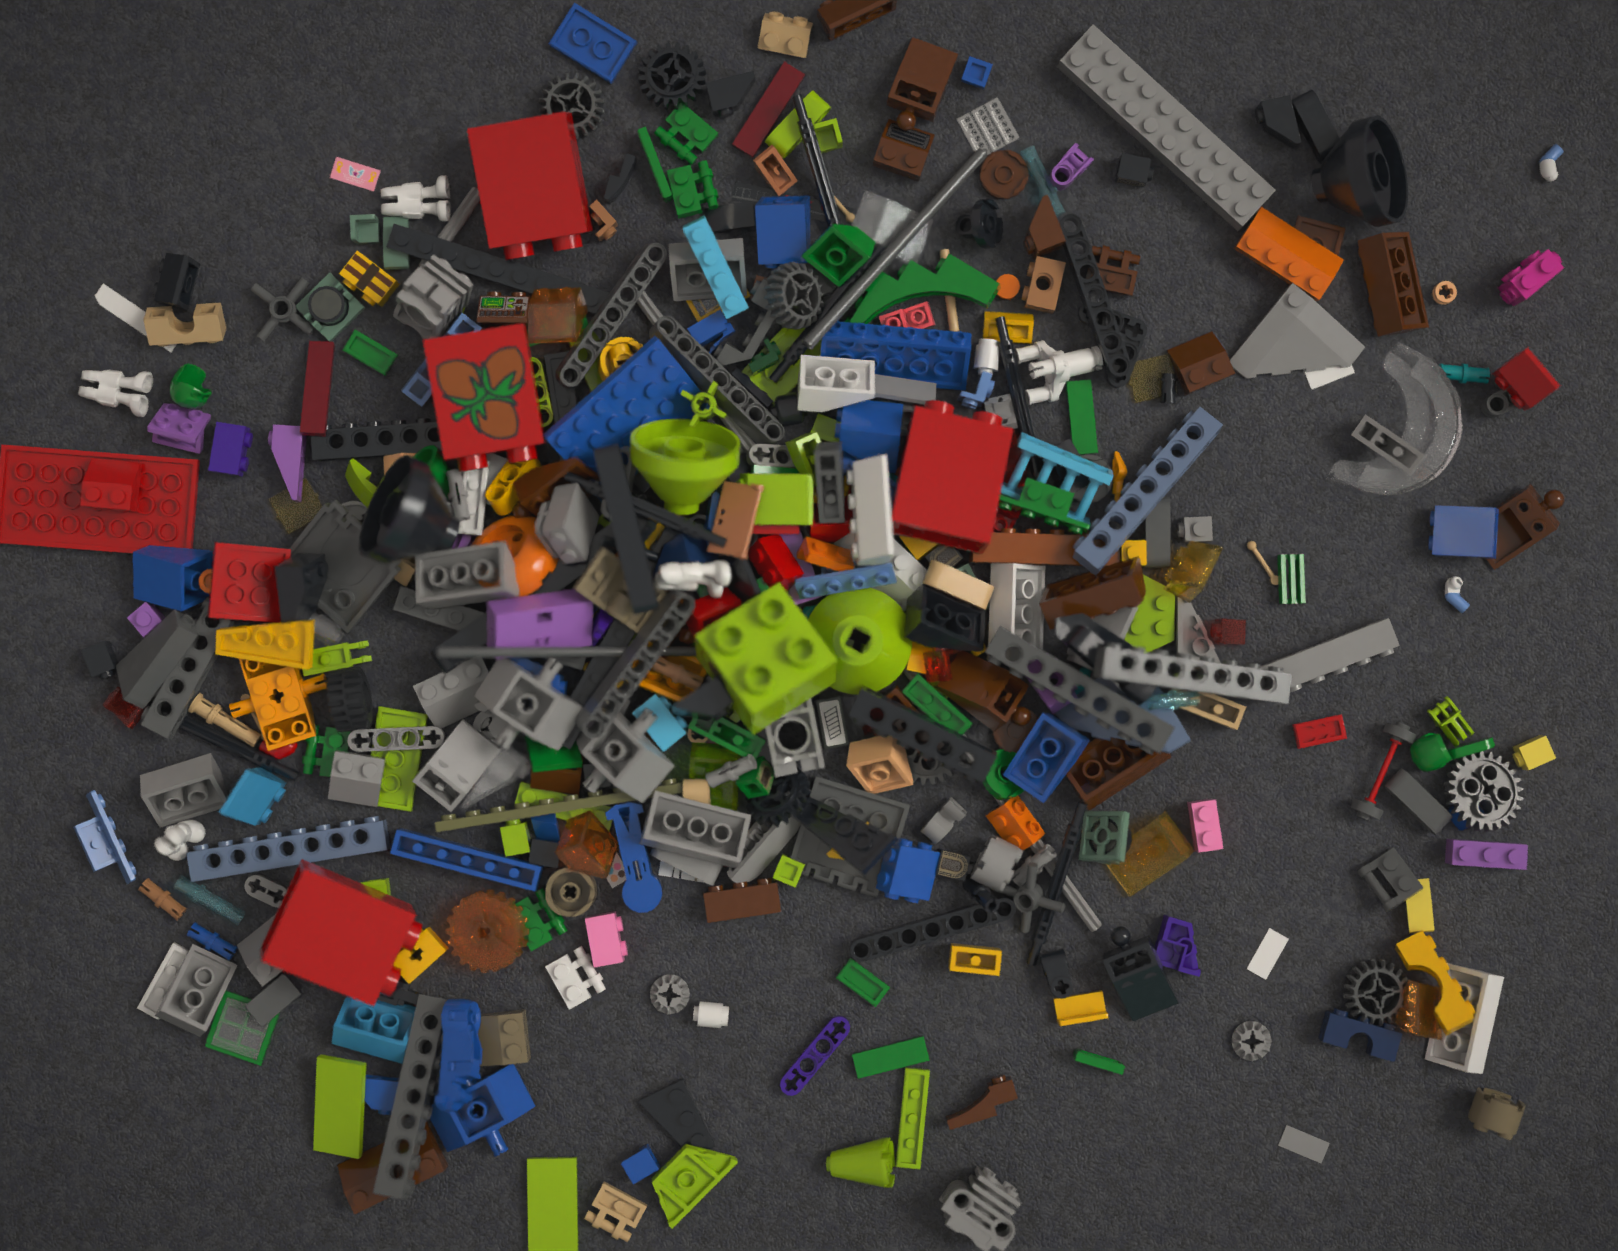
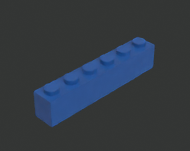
M403 828L396 830L390 853L531 891L538 889L544 867L531 864L526 860L511 856L506 857L503 854Z

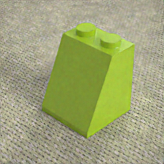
M740 473V479L737 480V483L746 485L760 484L764 486L754 524L813 525V474Z

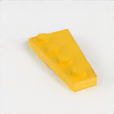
M315 619L220 628L216 630L215 654L309 670L313 664Z

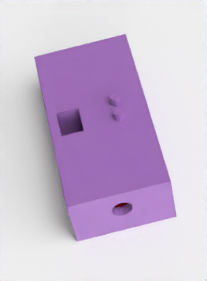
M574 589L487 601V646H591L593 602ZM495 657L496 660H497V659H504V658H511V657Z

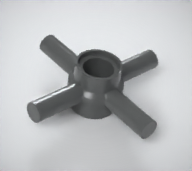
M301 277L287 296L274 297L257 283L253 285L251 291L270 305L269 311L271 315L256 336L265 341L279 322L286 323L289 321L309 336L314 332L315 327L296 314L295 301L309 285V282ZM284 303L288 304L287 313L279 315L278 307Z
M1033 862L1028 863L1025 885L1019 889L1006 885L1002 893L993 890V892L1014 898L1015 907L1022 912L1020 931L1024 933L1030 931L1032 911L1036 910L1039 906L1059 913H1063L1065 908L1064 903L1044 897L1043 889L1036 884L1038 864Z

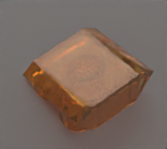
M1408 980L1402 994L1405 1001L1404 1007L1399 1009L1396 1016L1397 1025L1401 1026L1400 1029L1407 1033L1442 1041V1028L1433 1015L1434 1009L1441 1001L1440 986Z

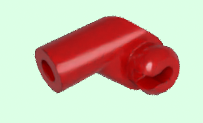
M263 740L259 750L280 760L292 755L295 749H297L298 744L295 742L268 751L265 740Z

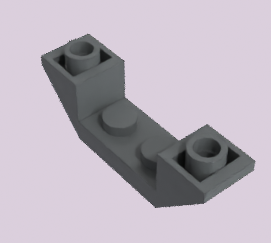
M766 278L762 282L757 280L750 293L754 295L751 301L768 310L766 314L761 312L755 322L758 329L754 335L749 333L742 344L746 348L745 351L728 341L725 346L721 344L718 346L713 357L722 366L751 359L775 318L769 317L771 309L765 308L768 305V300L763 298L767 295V291L763 287L769 285Z

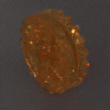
M492 889L487 890V892L481 890L460 900L459 905L453 907L452 911L454 914L448 916L447 922L450 923V927L446 928V934L450 935L447 944L448 946H453V956L461 958L460 964H469L472 971L480 968L481 973H487L489 970L496 972L512 964L517 957L522 955L523 951L521 949L527 946L528 943L525 939V935L529 934V928L525 927L528 918L527 916H522L521 912L524 909L522 906L516 907L513 897L505 898V893L502 891L495 894ZM487 928L490 929V933L488 934L485 933V929Z

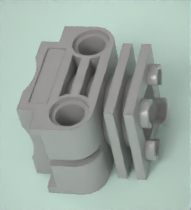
M433 254L430 258V263L427 261L424 264V269L419 267L404 283L403 289L396 296L397 305L393 317L401 323L413 327L424 340L442 337L456 319L457 314L463 311V307L466 308L468 306L473 284L465 274H459L451 268V265L445 259H439Z
M811 698L765 727L775 777L798 773L797 760L801 761L803 772L825 768ZM797 721L805 726L808 738L802 747L789 749L780 742L779 730L784 723Z
M976 1166L974 1169L976 1177L972 1174L969 1176L971 1185L962 1180L952 1181L939 1198V1201L944 1203L941 1209L945 1211L943 1214L946 1218L945 1224L954 1231L970 1237L976 1246L983 1251H989L992 1245L1004 1251L1015 1234V1227L1010 1214L1013 1216L1015 1213L1013 1204L1018 1208L1021 1205L1018 1197L1019 1193L1016 1192L1017 1189L1009 1182L1005 1181L1002 1184L998 1179L994 1178L996 1174L989 1168L984 1167L982 1170ZM958 1194L965 1195L961 1200L954 1199ZM1001 1222L1006 1223L1004 1227L996 1228L997 1224Z

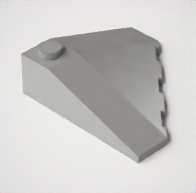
M1292 283L1285 289L1233 355L1230 362L1233 369L1246 379L1256 378V375L1271 373V376L1290 374L1292 370L1305 369V372L1325 370L1326 366L1340 365V368L1352 365L1365 346L1313 298Z

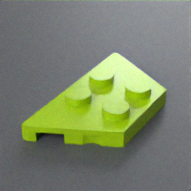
M1143 575L1146 594L1143 602L1137 606L1138 609L1124 640L1135 647L1145 648V653H1149L1174 641L1175 591Z
M685 1144L651 1178L670 1228L673 1229L738 1163L735 1156Z

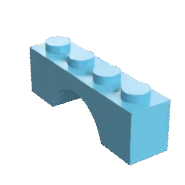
M705 215L683 225V231L726 319L748 309L745 298L725 260Z

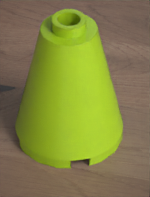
M885 1137L832 1151L831 1155L826 1158L827 1172H831L832 1177L883 1188H892L895 1181V1174H890L893 1167H895L893 1141H890V1137Z

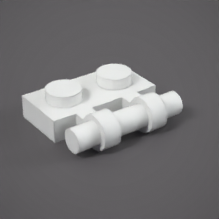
M582 946L573 950L578 958L577 960L572 962L568 954L545 966L569 1010L592 997L587 989L593 985L597 994L606 989L601 981L603 977L600 972H596L591 963L592 958L590 954H586ZM581 966L588 976V979L585 981L581 979L576 970Z

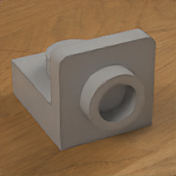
M1212 516L1181 518V523H1177L1178 538L1182 537V543L1213 541Z

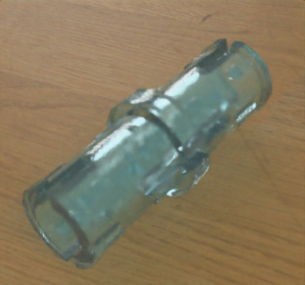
M1172 690L1168 691L1167 694H1151L1147 701H1157V703L1147 704L1150 711L1163 708L1177 710L1178 707L1198 706L1200 699L1190 700L1189 698L1199 697V693L1195 691L1177 692Z

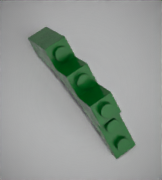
M948 254L946 259L941 258L935 268L937 274L910 260L908 265L903 264L897 274L899 280L882 272L864 291L866 296H861L855 305L857 311L853 317H848L845 322L869 324L879 314L896 304L926 296H952L972 301L988 309L1000 290V283L951 254Z

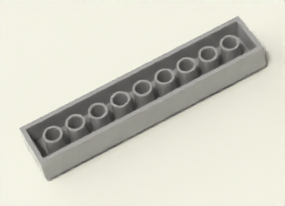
M1094 24L1059 61L1057 68L1237 231L1245 225L1276 191Z

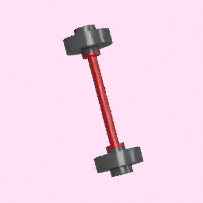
M1397 721L1395 725L1386 722L1382 732L1391 736L1390 741L1392 744L1369 797H1365L1364 801L1353 799L1350 808L1358 811L1356 816L1370 821L1371 818L1381 819L1384 811L1375 807L1377 802L1374 799L1397 746L1402 745L1403 741L1413 744L1417 736L1409 731L1410 727Z

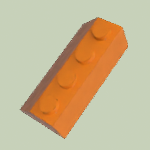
M1260 207L1234 247L1235 250L1289 285L1294 283L1315 301L1321 299L1344 259L1263 207Z

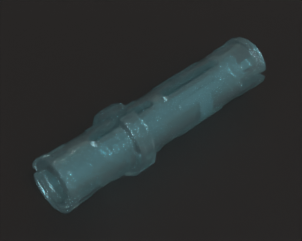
M1035 146L1025 148L1020 154L1025 160L1040 192L1038 195L1040 200L1048 194L1056 217L1061 216L1066 211L1056 194L1058 190L1056 186L1053 187Z
M184 875L179 877V880L176 881L173 889L192 898V902L195 904L199 902L237 926L246 914L245 911L206 890V886L203 884L200 886L191 882Z

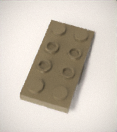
M603 547L599 549L573 587L574 590L637 634L655 611L652 610L634 615L621 561ZM654 586L658 604H660L667 595V592ZM678 601L676 607L681 606L682 603ZM669 618L662 622L661 627H665L668 624ZM654 639L649 640V642L653 644Z

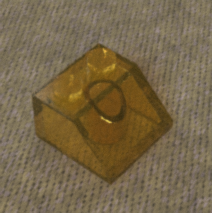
M1190 541L1185 547L1180 546L1174 557L1177 560L1175 567H1170L1164 577V580L1167 581L1164 590L1190 603L1203 590L1223 548L1219 545Z

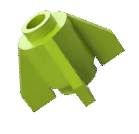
M713 381L707 392H701L695 396L682 390L681 396L691 402L692 411L695 414L689 424L691 427L695 428L701 419L708 420L714 416L726 418L727 414L718 409L714 398L718 383ZM708 403L710 408L702 411V404Z

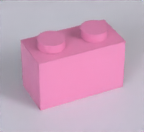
M1211 798L1187 802L1194 851L1200 853L1223 849L1216 800Z
M616 911L587 916L585 923L594 968L624 962V956L628 955L626 941H621L620 931H623L621 916L617 917Z

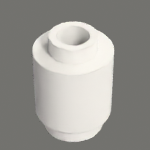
M979 339V344L976 345L973 367V369L978 370L979 375L983 371L992 375L993 372L998 371L999 341Z
M700 1001L699 1006H694L693 1021H698L697 1026L721 1028V1026H727L729 1006H723V1003Z

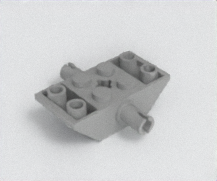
M549 657L538 675L532 674L509 658L498 659L474 696L481 703L507 722L499 736L495 739V742L500 745L505 737H507L502 745L503 748L509 749L511 743L519 731L533 739L559 750L574 728L576 717L583 706L552 687L551 682L563 666L558 661L551 670L556 659ZM532 698L534 707L525 708L526 702L523 699Z
M604 701L601 708H605L609 701ZM645 708L633 724L619 711L604 733L596 739L588 738L580 731L576 738L580 752L596 767L583 782L585 787L589 786L587 788L589 791L596 793L597 789L608 779L617 788L644 803L674 768L675 765L645 737L644 733L658 719L656 714L652 715L653 711ZM594 720L590 721L586 728H590L594 724Z

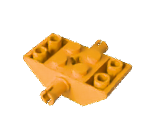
M239 658L250 698L229 704L230 710L241 708L231 712L232 717L236 719L237 717L255 712L268 751L316 736L314 713L308 694L327 689V682L318 684L327 680L325 674L303 680L300 668ZM277 691L284 693V697H281V702L275 698Z

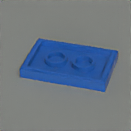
M576 3L572 5L549 42L550 47L610 84L613 83L637 44L636 40Z

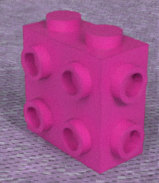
M1549 249L1542 253L1537 250L1520 263L1522 268L1518 266L1501 278L1504 282L1498 287L1501 291V298L1507 304L1511 303L1512 306L1529 298L1564 269L1559 255L1554 251L1551 252Z

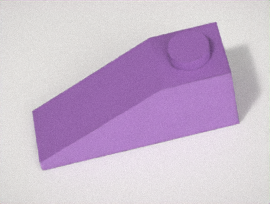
M273 424V431H269L268 444L271 445V450L291 499L297 503H302L307 436L300 434V426Z

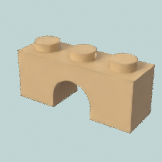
M221 303L196 304L193 321L191 322L178 320L173 313L172 306L148 307L143 319L149 346L158 345L164 347L180 343L190 345L195 342L216 343L223 341L226 331Z

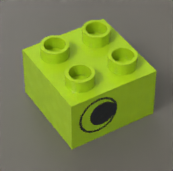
M780 583L695 635L696 658L711 679L715 677L719 679L733 700L732 708L752 735L836 682L837 659Z

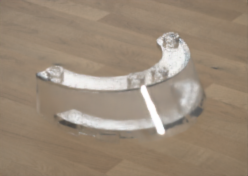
M1399 342L1390 347L1384 359L1383 367L1385 372L1392 377L1401 389L1406 402L1407 419L1405 429L1400 438L1425 454L1426 457L1412 476L1383 456L1363 462L1339 460L1332 465L1326 477L1327 480L1372 494H1403L1421 488L1438 477L1453 459L1459 446L1463 429L1462 405L1458 392L1445 375L1446 372L1437 363Z

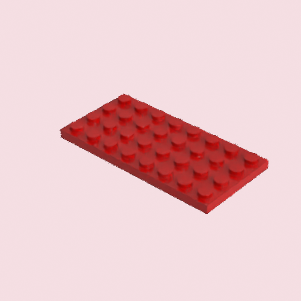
M1 444L0 543L131 554L148 545L193 549L200 460ZM91 458L142 463L137 512L80 506L82 481Z

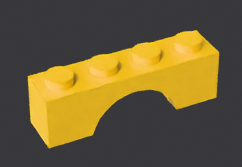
M1422 930L1397 943L1395 950L1408 971L1419 970L1426 972L1439 984L1441 1001L1434 1009L1433 1015L1447 1036L1472 1023L1475 1010L1469 1000L1464 1001L1460 994L1462 988L1456 978L1451 979L1447 972L1449 966L1442 956L1438 957L1434 950L1436 945L1430 935L1426 936Z

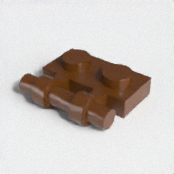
M1092 245L1093 255L1099 257V263L1096 264L1105 290L1132 297L1138 271L1129 270L1128 267L1129 263L1139 265L1141 256L1131 254L1132 251L1128 250L1121 252L1112 250L1109 246L1102 245V247ZM1107 260L1121 261V266L1106 265ZM1087 268L1085 279L1092 278V272Z

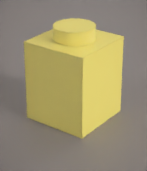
M1544 735L1536 736L1513 747L1515 752L1513 754L1514 761L1518 767H1522V770H1531L1556 759L1547 736Z

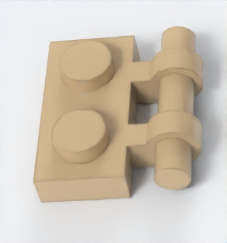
M604 1181L592 1203V1206L600 1209L599 1213L595 1214L588 1210L584 1219L591 1222L592 1226L596 1229L600 1227L611 1233V1237L617 1240L620 1238L628 1242L632 1233L624 1228L626 1224L636 1228L647 1204ZM606 1214L618 1219V1224L615 1225L604 1219Z

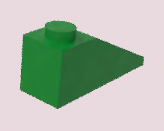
M725 716L718 721H715L714 718L709 721L692 718L688 726L689 729L743 757L751 754L755 760L766 741L756 734L752 735L749 730Z

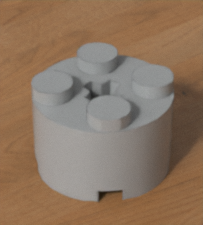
M991 834L985 843L987 848L985 847L980 853L970 879L1002 893L1006 883L1009 884L1014 874L1012 869L1015 863H1018L1023 850Z

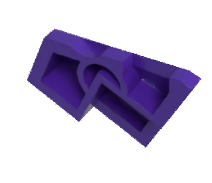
M599 608L592 619V645L589 647H595L614 620L602 608Z
M1164 914L1155 949L1163 966L1200 977L1201 971L1198 969L1197 949L1193 940L1192 923Z

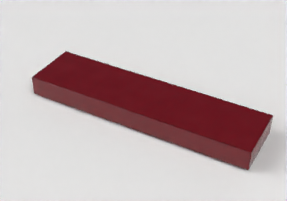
M784 61L733 141L732 146L754 158L801 84L805 74Z
M309 341L300 434L302 436L326 437L335 352L334 342Z

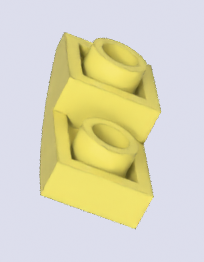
M1429 878L1418 879L1423 886V890L1406 900L1409 933H1418L1422 930L1423 932H1434Z

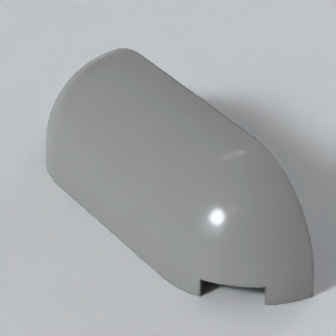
M792 817L788 818L789 822L787 825L781 821L779 827L772 823L770 828H767L765 824L760 826L755 822L747 832L741 863L736 868L729 867V871H727L729 878L736 883L750 882L758 877L796 834L801 824Z

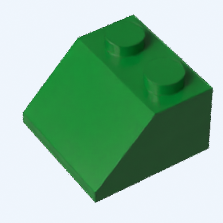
M832 224L801 257L840 287L871 257L876 242L856 226Z

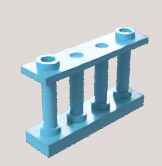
M1021 432L1018 439V447L1021 448L1020 451L1022 453L1008 484L1002 482L1000 495L1012 499H1020L1023 490L1017 488L1030 457L1036 454L1044 458V465L1036 481L1046 484L1053 467L1057 466V464L1067 467L1066 470L1068 471L1060 489L1070 491L1076 476H1079L1080 473L1089 477L1090 483L1077 511L1069 510L1067 517L1091 526L1090 518L1085 515L1099 485L1103 483L1110 485L1113 479V470Z

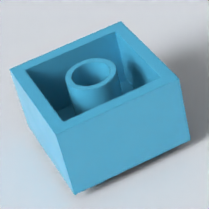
M655 694L632 713L638 718L644 709L648 708L654 712L652 715H657L658 719L654 721L647 732L664 752L688 733L686 728L689 724L682 716H676L672 713L671 708L673 704L668 698Z

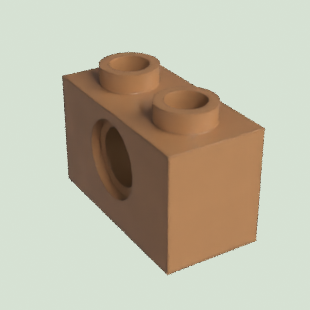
M1037 256L1034 262L1029 263L1027 276L1031 277L1029 286H1024L1021 300L1026 301L1025 308L1054 313L1066 262ZM1038 279L1047 280L1049 288L1047 290L1038 289L1036 281Z

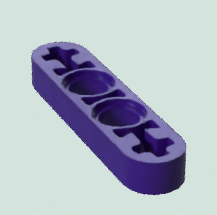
M841 1015L832 1017L785 1072L780 1081V1087L784 1094L789 1096L798 1094L845 1039L850 1031V1024L846 1017ZM843 1021L845 1031H838L834 1035V1038L838 1039L834 1043L833 1039L824 1033L828 1030L831 1034L835 1029L833 1023ZM821 1039H826L830 1043V1049L825 1053H821L816 1049V1043ZM810 1058L813 1060L814 1068L811 1071L806 1072L801 1069L800 1062L803 1059ZM796 1068L799 1074L806 1078L802 1080L799 1077L796 1080L797 1088L791 1087L788 1090L786 1089L787 1083L785 1080L787 1078L792 1080L796 1076V1073L792 1072Z

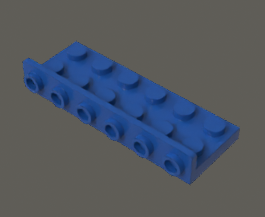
M837 321L822 337L821 356L875 361V374L937 383L936 388L966 391L972 334L961 331L954 332Z

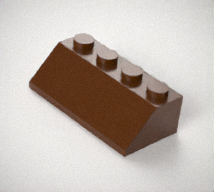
M1409 232L1380 233L1358 240V253L1363 264V277L1367 283L1368 300L1372 307L1374 328L1377 331L1378 337L1429 328Z
M1137 556L1105 566L1096 576L1089 571L1048 584L1039 605L1050 630L1055 629V618L1083 613L1089 618L1094 619L1095 616L1101 614H1114L1120 608L1139 606L1146 594L1140 558Z
M1111 737V741L1096 738L1087 744L1076 763L1065 776L1081 801L1088 804L1087 809L1090 811L1170 759L1171 754L1154 751L1151 755L1139 747L1125 744L1126 740Z
M427 1121L424 1128L427 1132L426 1140L420 1146L418 1154L421 1156L420 1166L418 1170H415L413 1176L415 1185L445 1171L448 1167ZM407 1140L402 1141L400 1144V1151L404 1154L409 1150V1142ZM385 1142L364 1151L359 1159L350 1158L337 1165L344 1194L354 1215L390 1198L389 1196L373 1193ZM398 1165L394 1170V1175L397 1179L401 1178L404 1172L401 1165Z

